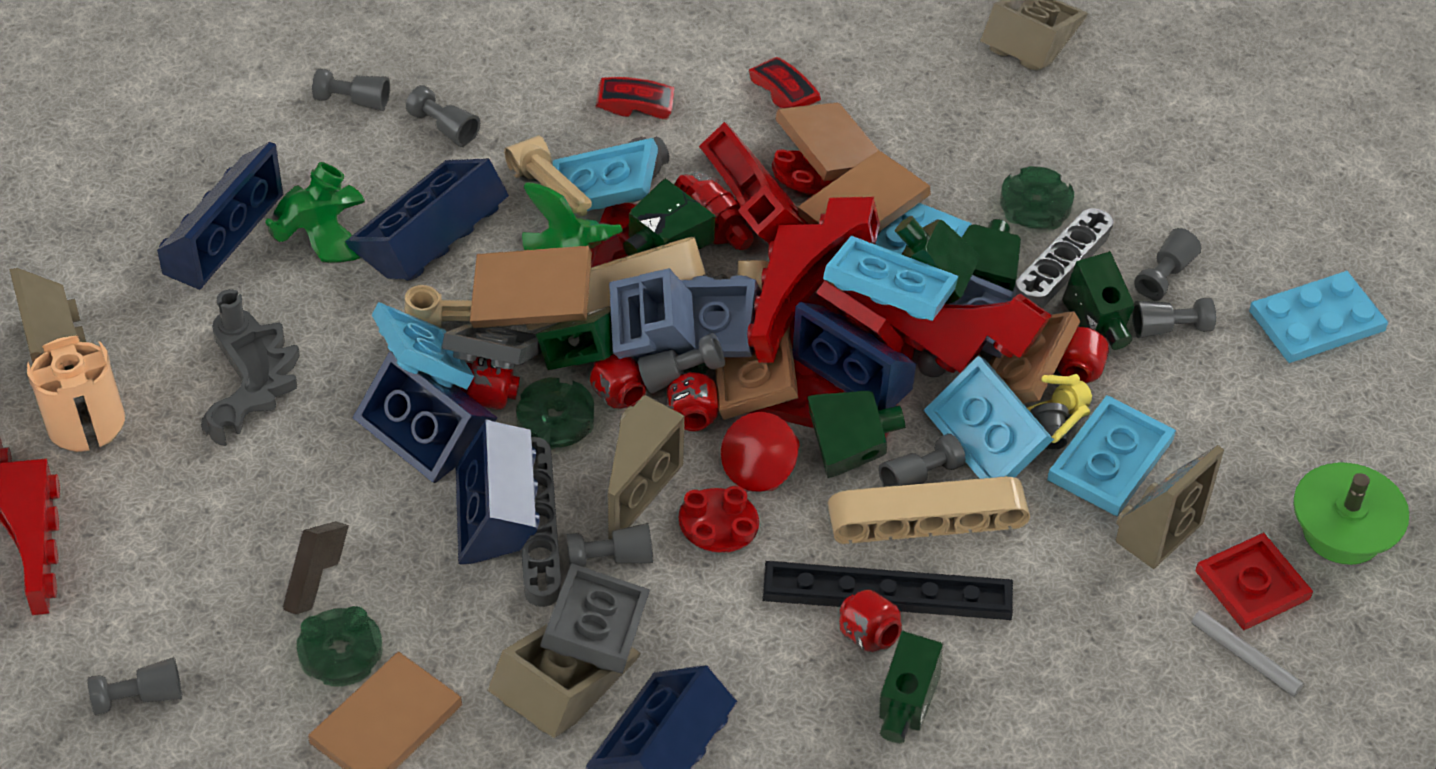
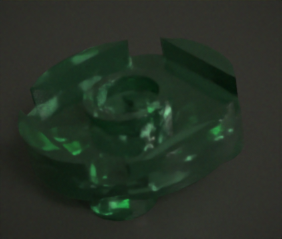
M1038 166L1025 167L1020 170V174L1014 175L1012 178L1010 174L1003 181L1000 205L1005 212V218L1011 223L1035 229H1057L1062 226L1063 221L1071 214L1074 202L1073 187L1070 183L1067 186L1061 181L1062 175L1052 169ZM1034 195L1041 196V200H1035L1032 198Z
M544 378L531 383L520 394L521 400L516 405L517 426L531 430V437L546 440L551 450L570 446L581 441L594 428V399L588 389L578 382L572 380V385L560 383V378ZM553 408L557 412L565 411L560 416L549 415V410Z
M358 606L330 609L315 616L307 617L300 625L301 632L296 642L298 661L304 673L311 678L313 676L318 680H322L325 685L334 687L355 684L365 679L371 673V669L376 665L377 661H380L383 653L382 636L378 625L368 617L366 610ZM336 641L350 643L345 646L346 652L337 653L335 648H328L334 645Z

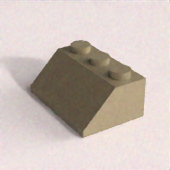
M20 268L9 269L32 363L44 353L43 345L58 338L78 336L80 342H86L82 326L74 327L73 322L80 321L75 298L67 300L62 284ZM68 365L64 368L65 370H69L74 367L73 365Z

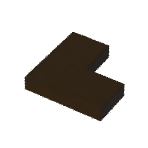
M334 521L302 531L283 604L284 611L297 615L313 608L323 569L338 565L349 525Z

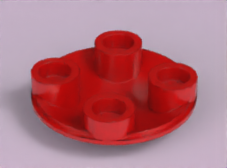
M781 149L777 150L774 154L771 165L773 174L780 182L794 190L816 194L835 181H824L800 150L788 151Z
M766 412L750 413L736 420L727 430L721 445L722 465L727 476L739 487L754 492L774 491L791 475L797 462L800 442L791 427L780 417Z
M730 486L726 489L708 488L687 492L679 510L678 522L684 536L697 547L711 552L725 553L739 550L747 546L755 538L759 529V515L754 505L747 499V492L739 486Z

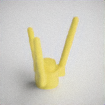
M1077 374L1068 377L1043 375L1041 380L1044 383L1059 384V386L1055 389L1052 399L1027 407L1031 411V409L1040 404L1060 403L1068 408L1069 415H1072L1052 435L1054 439L1052 443H1057L1081 418L1090 414L1088 407L1092 401L1091 390L1086 383L1080 381Z

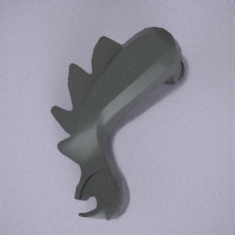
M233 289L224 290L218 294L217 305L219 306L220 314L214 319L212 328L216 343L242 380V383L238 390L230 397L214 403L205 413L201 422L203 433L206 436L209 434L215 443L223 446L227 445L224 426H232L236 433L240 434L243 428L244 417L248 413L275 410V397L297 389L296 376L294 374H286L294 368L300 357L297 345L283 348L285 343L283 325L280 322L260 325L249 312L243 310L242 295H238V291Z

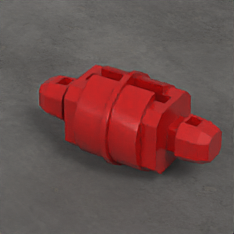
M688 174L680 175L677 178L675 186L715 215V237L713 242L715 245L729 243L738 250H747L754 240L752 233L745 226L747 221L738 211L740 206L730 191H726L713 180L698 181Z

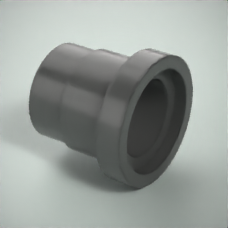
M1060 403L1040 404L1030 411L1051 437L1069 418L1068 408ZM1065 434L1057 443L1051 442L1045 449H1061L1067 445V435Z

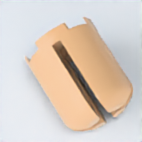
M78 336L58 338L42 346L44 353L35 359L31 368L29 362L27 363V376L33 388L48 436L53 443L62 449L74 452L90 451L73 398L83 396L99 447L112 442L122 430L125 412L110 365L108 352L100 341L99 347L93 343L80 342ZM73 365L74 368L65 370L64 367Z

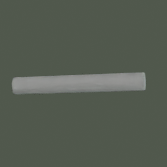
M1199 610L1191 621L1193 625L1293 697L1302 690L1304 686L1302 681L1207 613Z

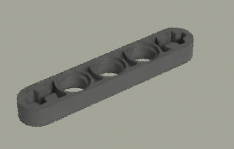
M1096 208L1084 210L1018 277L1011 296L1012 299L1021 293L1043 309L1069 281L1076 261L1092 257L1107 241L1114 223L1111 215ZM1042 274L1050 275V276H1052L1053 278H1049V277L1043 276Z
M531 437L532 447L536 449L538 456V468H533V478L547 488L541 494H536L535 511L539 515L547 517L549 521L544 526L538 527L536 534L530 536L521 548L524 594L529 603L539 607H546L557 602L561 591L552 453L550 445L546 440ZM542 547L548 549L551 555L546 559L537 560L532 558L529 553L535 548ZM546 572L547 590L539 591L538 573Z

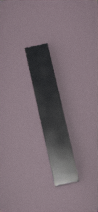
M778 561L765 562L763 601L841 607L847 597L869 589L879 593L895 604L900 612L1012 620V579Z

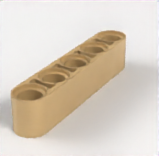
M695 237L674 241L592 267L590 270L587 313L610 306L609 282L668 268L680 280H693L694 277L705 275ZM554 323L526 324L527 330H534Z
M995 477L846 490L834 494L828 500L834 539L841 544H849V540H852V543L889 540L891 536L894 540L928 537L929 533H932V536L969 533L970 529H972V533L1009 529L1008 526H1011L1012 529H1018L1027 524L1030 519L1022 483L1015 477Z

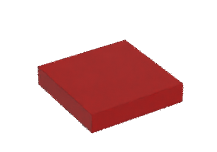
M826 280L816 292L832 312L842 315L848 322L864 332L874 335L879 341L893 350L899 352L905 344L904 340L886 319Z
M1264 532L1198 562L1195 570L1243 631L1310 600L1313 593L1309 585Z

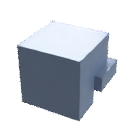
M670 268L609 282L613 353L619 359L632 356L638 362L639 357L668 350L681 353L696 349L692 293Z

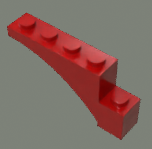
M725 121L699 145L700 149L711 161L734 194L740 206L738 210L763 240L767 243L775 241L778 225H805L798 215L796 205Z
M874 197L829 198L826 213H821L819 224L778 225L775 241H770L768 268H763L762 292L761 295H757L755 298L754 323L749 324L747 330L748 344L750 347H754L758 363H774L780 342L789 324L795 317L796 305L800 302H806L817 288L825 281L823 276L826 265L849 237L854 236L876 245L880 222Z
M843 290L844 293L886 319L892 327L894 326L904 333L903 339L909 345L920 351H923L925 348L937 356L935 362L950 373H955V371L961 373L978 356L989 338L995 341L993 343L994 348L1005 356L1012 358L1015 355L1021 358L1028 352L1052 317L1050 313L1021 293L1007 302L982 305L944 304L934 320L931 321L929 319L912 317L907 311L892 305L878 304L872 301L870 297L858 292Z
M0 438V523L7 530L21 555L24 567L25 594L31 614H49L50 598L57 597V580L55 573H51V564H58V547L56 539H52V531H59L57 506H53V499L60 498L58 474L51 475L47 459L12 462L10 448H3Z

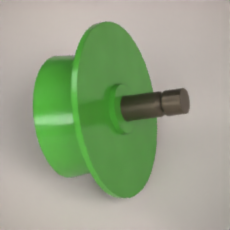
M1344 462L1325 464L1308 472L1300 480L1295 490L1293 499L1294 511L1298 522L1302 526L1304 537L1316 553L1330 561L1348 565L1364 563L1374 558L1377 554L1394 547L1406 533L1409 524V508L1404 495L1390 479L1369 467Z

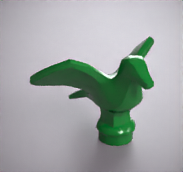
M319 162L316 168L311 170V182L307 189H303L299 185L294 186L286 193L274 210L273 215L279 219H266L265 223L268 227V232L274 240L283 242L287 241L297 229L304 228L309 236L313 250L322 262L341 263L360 259L361 257L347 246L345 241L352 234L338 223L337 215L346 208L365 203V199L351 185L341 189V184L345 178L344 174L330 164Z
M526 182L524 185L527 195L549 223V228L543 232H522L524 250L589 246L592 249L601 244V242L622 232L621 225L599 224L595 220L577 218L565 197L551 188L531 182Z

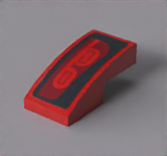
M779 57L749 69L751 81L769 90L772 102L780 108L809 106L821 100L820 93L812 83L796 68Z
M601 78L596 107L624 117H630L632 111L637 110L659 119H668L672 112L675 87L639 78Z

